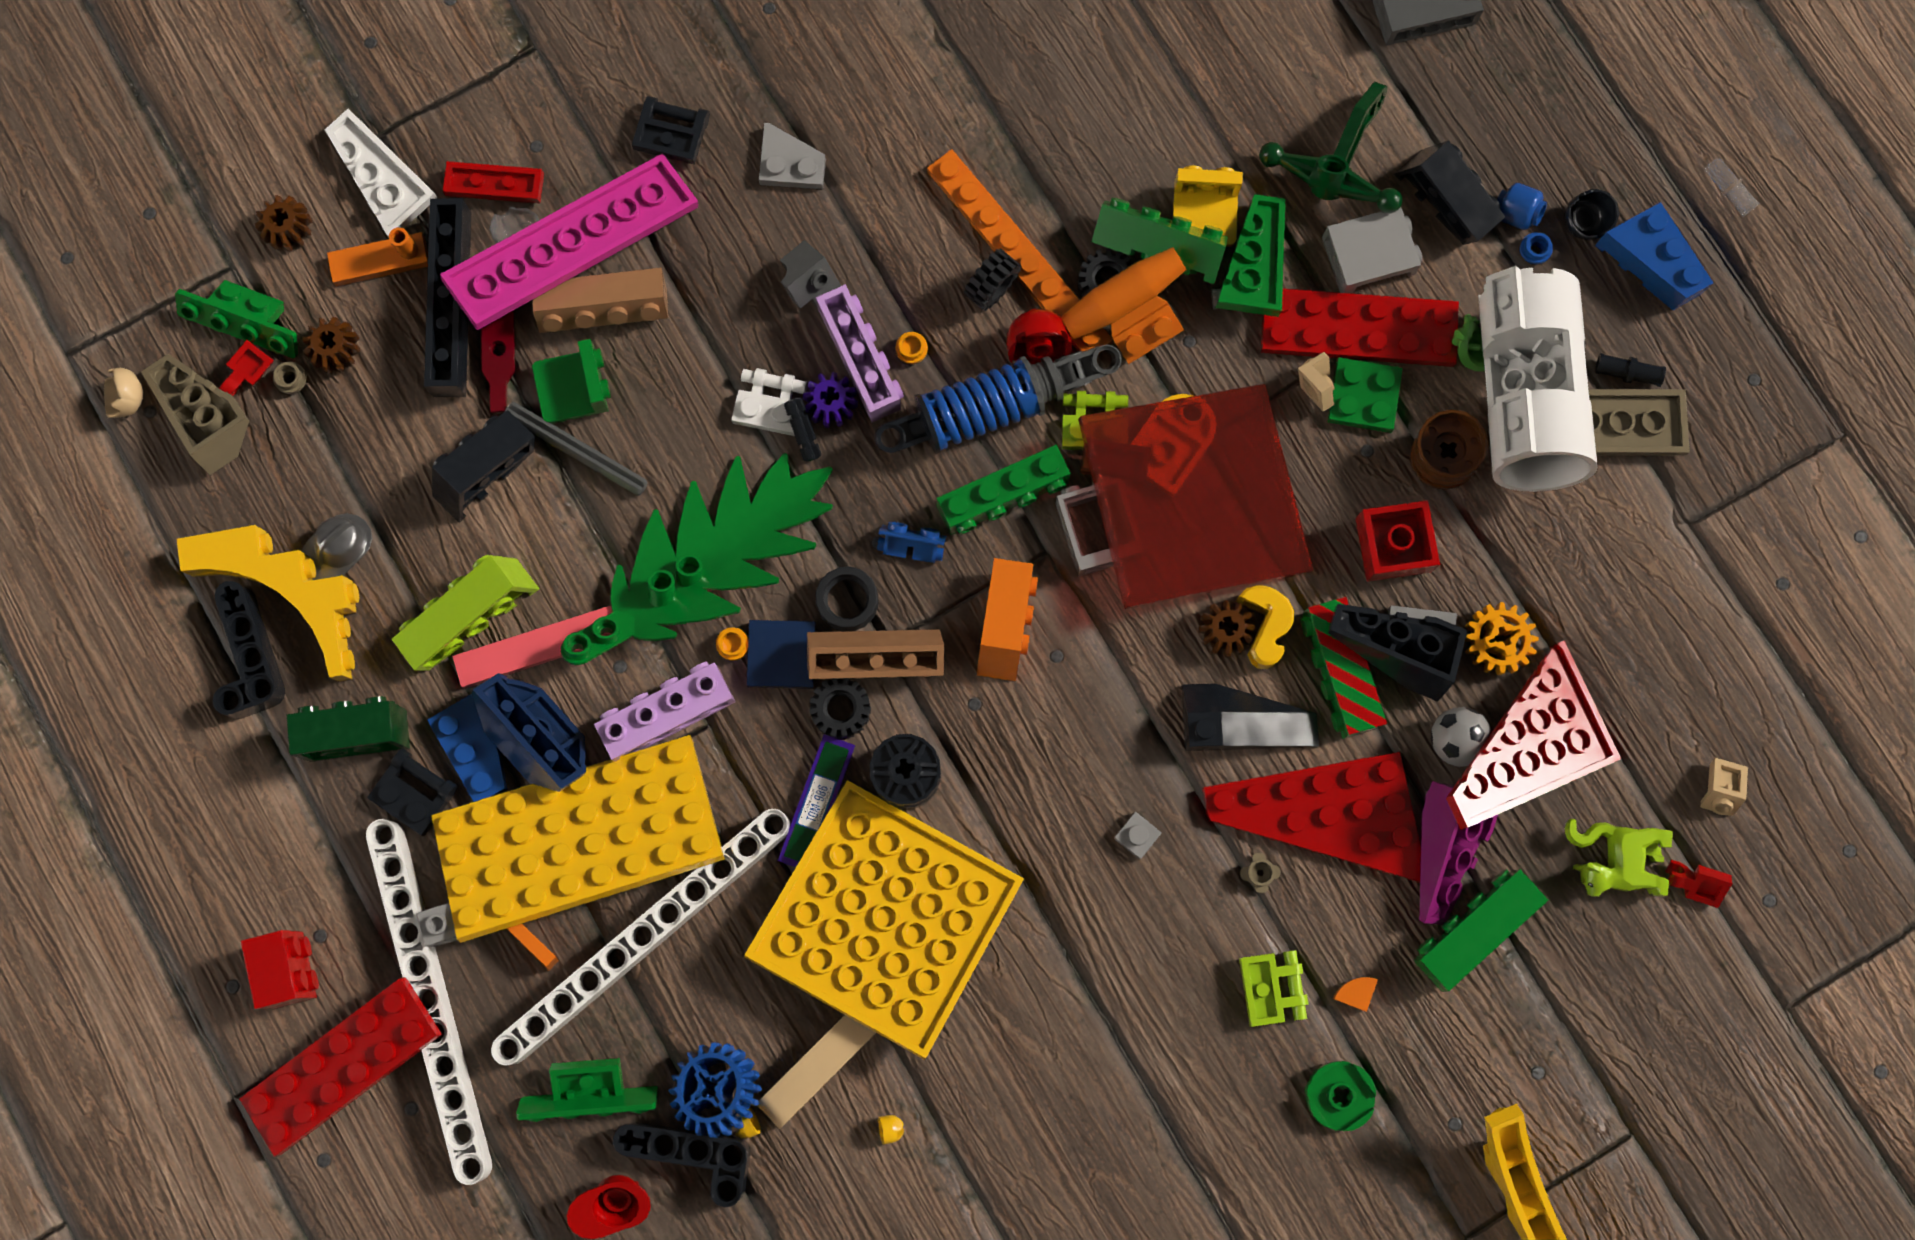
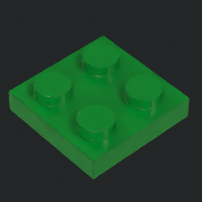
M1338 357L1333 379L1334 405L1329 408L1327 423L1392 433L1395 425L1403 368Z

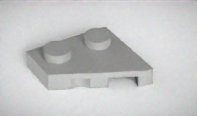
M764 122L759 173L760 185L823 189L825 154L774 125Z

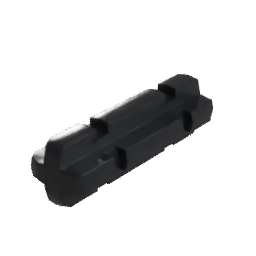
M801 398L788 400L784 403L787 416L791 415L792 417L789 421L797 444L802 445L800 452L803 460L813 461L821 457V450L818 443H814L816 436L808 414L804 415L803 411L806 408Z

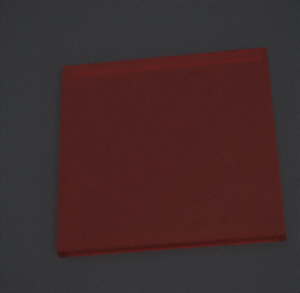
M1265 384L1083 415L1078 419L1124 609L1307 574L1313 571Z

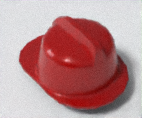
M611 1175L603 1179L596 1188L585 1191L571 1202L566 1214L567 1223L572 1232L582 1238L597 1239L641 1224L648 1217L651 1208L650 1197L645 1189L640 1187L638 1181H634L624 1175Z

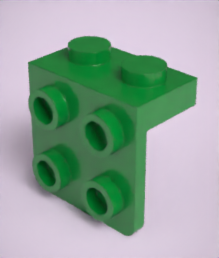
M591 339L578 341L580 352L539 360L533 363L532 369L544 421L553 424L609 411L606 399L611 398L610 388L607 379L602 380L600 368L605 367L603 355L600 348H594Z

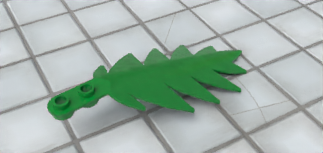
M783 453L767 472L751 503L741 457L736 456L724 484L717 508L715 526L712 524L697 482L692 481L684 502L677 535L676 555L659 511L654 509L641 538L631 574L630 591L623 567L618 565L611 587L610 598L613 613L596 619L593 624L579 632L568 635L561 645L563 659L572 665H582L631 637L644 641L675 639L677 637V632L660 625L709 621L740 613L741 608L707 590H735L778 584V577L746 561L793 555L815 549V542L777 531L806 523L832 510V504L811 501L832 473V467L808 471L790 479L788 454ZM603 633L611 634L609 636H602ZM575 649L583 650L581 652H573Z

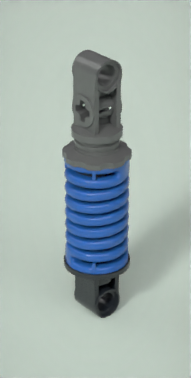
M1100 345L1054 360L1055 362H1052L1051 358L1046 356L1041 358V362L1030 364L1026 357L1022 356L1015 361L1013 368L1005 364L1000 368V371L991 369L987 375L980 373L976 379L972 377L967 378L964 384L958 381L953 384L952 388L944 386L941 392L933 390L926 394L914 395L917 412L880 425L874 434L875 444L884 452L894 453L928 441L934 453L938 454L941 450L948 448V441L951 439L954 444H960L962 442L960 433L962 432L966 440H971L974 438L973 428L978 436L986 433L984 424H986L989 431L993 432L997 430L996 420L1004 428L1009 425L1008 416L1013 423H1018L1021 420L1020 412H1023L1024 417L1027 419L1037 415L1042 416L1045 414V403L1053 399L1055 401L1064 399L1063 391L1081 387L1093 382L1095 379L1117 371L1121 365V354L1112 345ZM1103 350L1111 356V364L1107 369H1102L1097 364V356ZM888 428L895 429L899 436L897 444L893 447H886L881 441L883 431Z

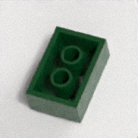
M383 696L366 698V704L353 705L352 701L334 702L331 704L332 708L319 710V706L297 708L298 713L286 714L289 753L291 756L309 762L397 751L402 748L410 749L407 709L395 704V701H387L386 697Z

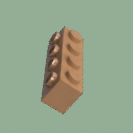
M662 268L574 277L533 299V314L539 333L668 318L667 288Z
M940 629L807 632L809 679L943 676L944 642Z

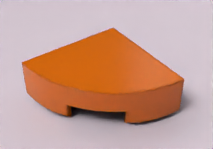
M1370 977L1352 979L1336 991L1333 1000L1367 1012L1378 979Z

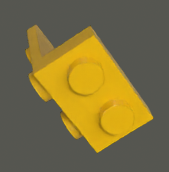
M1195 165L1178 168L1174 182L1173 216L1189 219L1192 221L1191 226L1204 229L1205 225L1223 230L1222 235L1228 237L1226 246H1233L1237 236L1238 195L1242 187L1243 172H1237L1228 167H1221L1216 170H1203Z

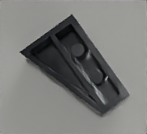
M1448 140L1420 150L1397 170L1394 175L1400 181L1405 177L1418 190L1415 196L1421 202L1427 199L1439 211L1435 217L1463 245L1478 242L1502 221L1505 216L1500 210V204L1497 199L1489 195L1481 185L1480 176L1464 162L1460 149Z
M509 410L500 416L495 415L484 424L482 430L475 435H467L459 443L458 448L450 454H442L435 460L432 467V497L460 523L466 517L463 510L474 499L478 497L483 501L489 495L485 489L499 477L503 480L506 479L534 452L535 436Z

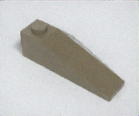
M170 354L165 355L141 371L189 455L209 475L238 457L249 420L232 395L222 391L208 379L199 376L191 368Z

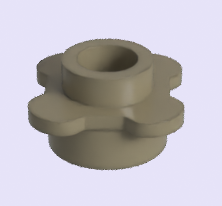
M1263 853L1254 854L1252 862L1240 870L1241 879L1249 881L1257 893L1267 892L1269 889L1268 885L1274 879L1279 878L1281 874L1280 868L1266 860V856ZM1258 870H1262V871H1263V875H1262V876H1258V874H1257V871H1258Z

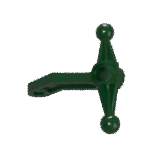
M1374 81L1354 106L1334 155H1324L1319 158L1284 153L1281 145L1276 142H1269L1260 149L1259 159L1262 164L1272 168L1278 165L1283 166L1311 187L1312 193L1320 199L1336 200L1348 198L1376 202L1379 210L1388 214L1396 212L1402 205V196L1399 191L1394 188H1386L1381 191L1354 173L1352 168H1349L1365 129L1383 105L1388 89L1386 85Z

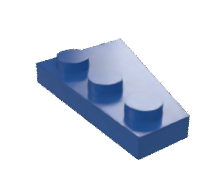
M472 694L427 720L473 802L501 794L507 790L501 752L485 734Z

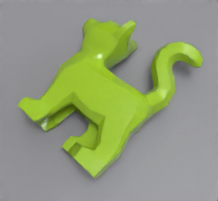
M1569 819L1565 824V834L1567 839L1575 846L1583 848L1593 845L1600 836L1607 838L1608 867L1597 862L1573 865V869L1580 872L1581 883L1586 887L1589 896L1599 897L1602 892L1610 888L1626 892L1647 889L1648 893L1654 896H1668L1669 880L1645 871L1646 856L1652 862H1664L1661 848L1672 847L1673 831L1657 828L1633 829L1601 822L1594 823L1584 834H1580L1577 831L1576 820Z

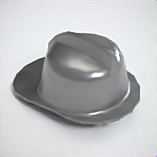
M346 513L336 515L320 524L316 532L302 548V552L313 559L316 567V577L312 578V580L344 576L367 553L372 542V532L364 519L358 515Z

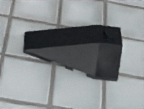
M1337 604L1328 634L1405 688L1438 702L1455 683L1467 630L1437 617L1426 616L1424 619L1408 617L1407 613L1402 612L1389 615L1379 613L1373 608Z
M1216 683L1182 685L1185 751L1319 746L1317 713Z

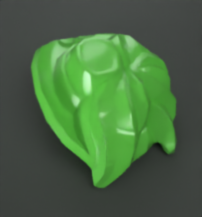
M1468 314L1464 315L1463 327L1454 331L1452 344L1458 346L1457 353L1465 367L1473 371H1485L1481 328L1479 327L1480 320L1476 316L1472 317Z

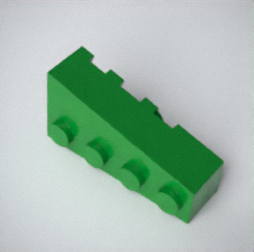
M1111 198L1110 202L1106 200L1103 202L1091 242L1127 255H1135V252L1138 251L1142 253V259L1174 247L1187 269L1183 274L1190 275V273L1197 274V272L1205 274L1203 281L1215 283L1228 239L1227 236L1222 235L1223 230L1209 225H1205L1204 229L1191 226V220L1179 216H1173V220L1160 217V211L1149 207H1142L1141 211L1129 208V202L1118 198Z

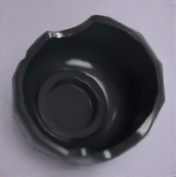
M1590 189L1577 195L1568 203V206L1565 208L1564 219L1567 229L1576 238L1590 241L1602 237L1607 231L1615 228L1620 213L1617 201L1609 192Z

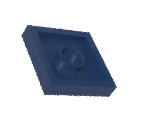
M749 620L747 687L814 689V679H809L807 667V632H816V622Z

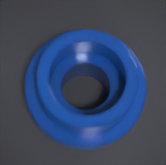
M1530 233L1524 237L1520 244V254L1530 264L1537 265L1546 262L1553 252L1550 238L1543 233ZM1533 245L1537 246L1540 249V253H1534L1530 247Z

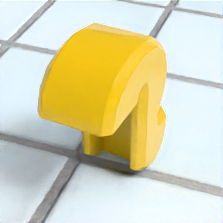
M1256 585L1246 588L1235 602L1265 615L1247 656L1254 667L1269 669L1281 659L1285 652V647L1277 645L1276 641L1284 637L1293 625L1294 609L1289 599L1276 589Z

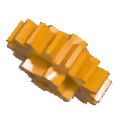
M1500 602L1494 610L1492 605L1488 604L1483 607L1484 614L1477 611L1472 615L1476 622L1469 621L1465 625V628L1471 631L1465 638L1466 642H1471V647L1465 650L1466 654L1474 653L1477 657L1474 659L1473 664L1477 665L1483 662L1485 664L1484 672L1486 673L1495 667L1497 675L1501 676L1505 673L1507 667L1508 671L1512 674L1518 671V665L1524 667L1530 663L1526 656L1536 654V650L1530 646V644L1539 641V637L1530 634V631L1536 627V624L1527 625L1525 620L1529 614L1527 612L1520 616L1516 614L1517 605H1513L1506 610L1504 602ZM1504 619L1510 621V622L1513 623L1515 626H1513V625H1511V624H1509V623H1506V622L1504 621ZM1485 623L1486 633L1484 638L1480 640V631ZM1497 635H1504V637L1511 635L1505 642L1495 641L1490 643ZM1521 638V646L1519 651H1517L1516 643ZM1486 651L1496 655L1497 659L1491 657Z

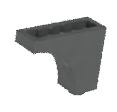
M1372 0L1386 46L1476 25L1484 11L1481 0Z

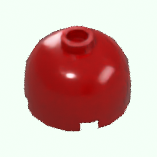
M1031 309L1022 313L1013 320L1007 332L1006 343L1011 363L1022 356H1025L1030 364L1041 362V358L1049 356L1052 362H1054V360L1067 356L1072 352L1069 331L1061 317L1049 310Z

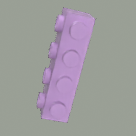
M845 284L816 297L820 315L871 422L873 423L901 410L900 399L904 397L898 381L896 379L891 381L887 370L890 369V365L884 352H878L873 343L877 339L870 323L864 324L860 313H863V309L856 294L851 296Z
M708 662L698 664L690 669L691 675L681 680L678 677L671 678L660 685L661 690L651 695L647 692L642 693L630 700V706L620 711L618 708H613L600 715L601 721L595 723L594 726L611 760L615 762L620 759V756L646 749L735 703L736 701L715 662L710 665Z

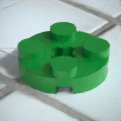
M1331 1061L1317 1068L1311 1075L1305 1087L1306 1102L1310 1113L1321 1125L1335 1131H1352L1363 1126L1371 1118L1374 1111L1376 1088L1369 1074L1360 1066L1346 1061ZM1336 1087L1341 1090L1345 1088L1349 1090V1094L1346 1096L1348 1101L1346 1105H1343L1341 1102H1333L1332 1098L1335 1096L1334 1089Z

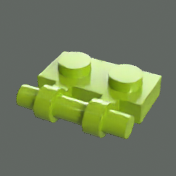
M1076 390V394L1063 393V406L1075 407V415H1063L1062 450H1083L1085 439L1128 445V416H1115V408H1128V395H1116L1115 391H1105V394H1086V391ZM1086 407H1105L1104 416L1086 415Z
M1296 950L1283 952L1285 966L1279 967L1276 966L1274 953L1239 958L1250 1027L1285 1022L1283 1008L1292 1007L1294 1021L1307 1019L1305 1005L1309 1004L1307 994H1303L1300 974L1304 973L1302 963H1298ZM1287 976L1290 996L1281 997L1278 977Z

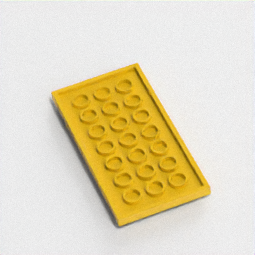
M691 735L620 756V759L615 762L610 759L586 767L585 775L560 792L530 784L431 815L455 934L460 943L725 860Z

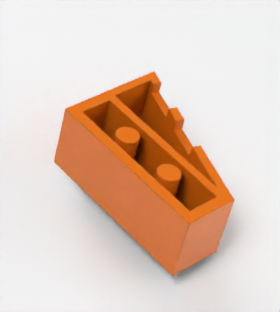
M994 558L980 644L977 676L1016 681L1020 654L1027 655L1030 635L1023 634L1024 626H1031L1034 606L1028 605L1029 596H1036L1038 577L1032 576V563Z

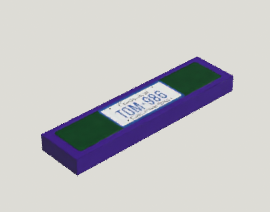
M825 734L823 735L779 855V862L793 867L798 865L838 797L856 747L855 745Z

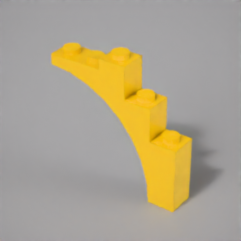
M256 525L176 539L180 571L192 577L208 575L243 577L265 584L279 592L298 609L312 628L323 651L329 678L339 682L352 680L351 670L355 669V660L352 651L348 650L347 638L351 635L348 619L344 618V615L357 613L356 603H359V591L357 585L352 580L343 575L312 580V578L316 577V567L312 558H309L307 554L300 550L269 555L273 551L272 539L265 530Z
M1518 1104L1494 1110L1490 1115L1484 1117L1488 1141L1487 1144L1483 1145L1485 1165L1505 1196L1507 1215L1522 1240H1567L1541 1180L1529 1142L1522 1110Z

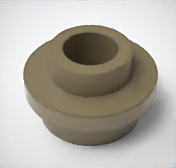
M295 362L281 363L273 373L274 385L285 394L299 392L305 386L307 380L305 370ZM295 374V380L291 383H286L287 377Z

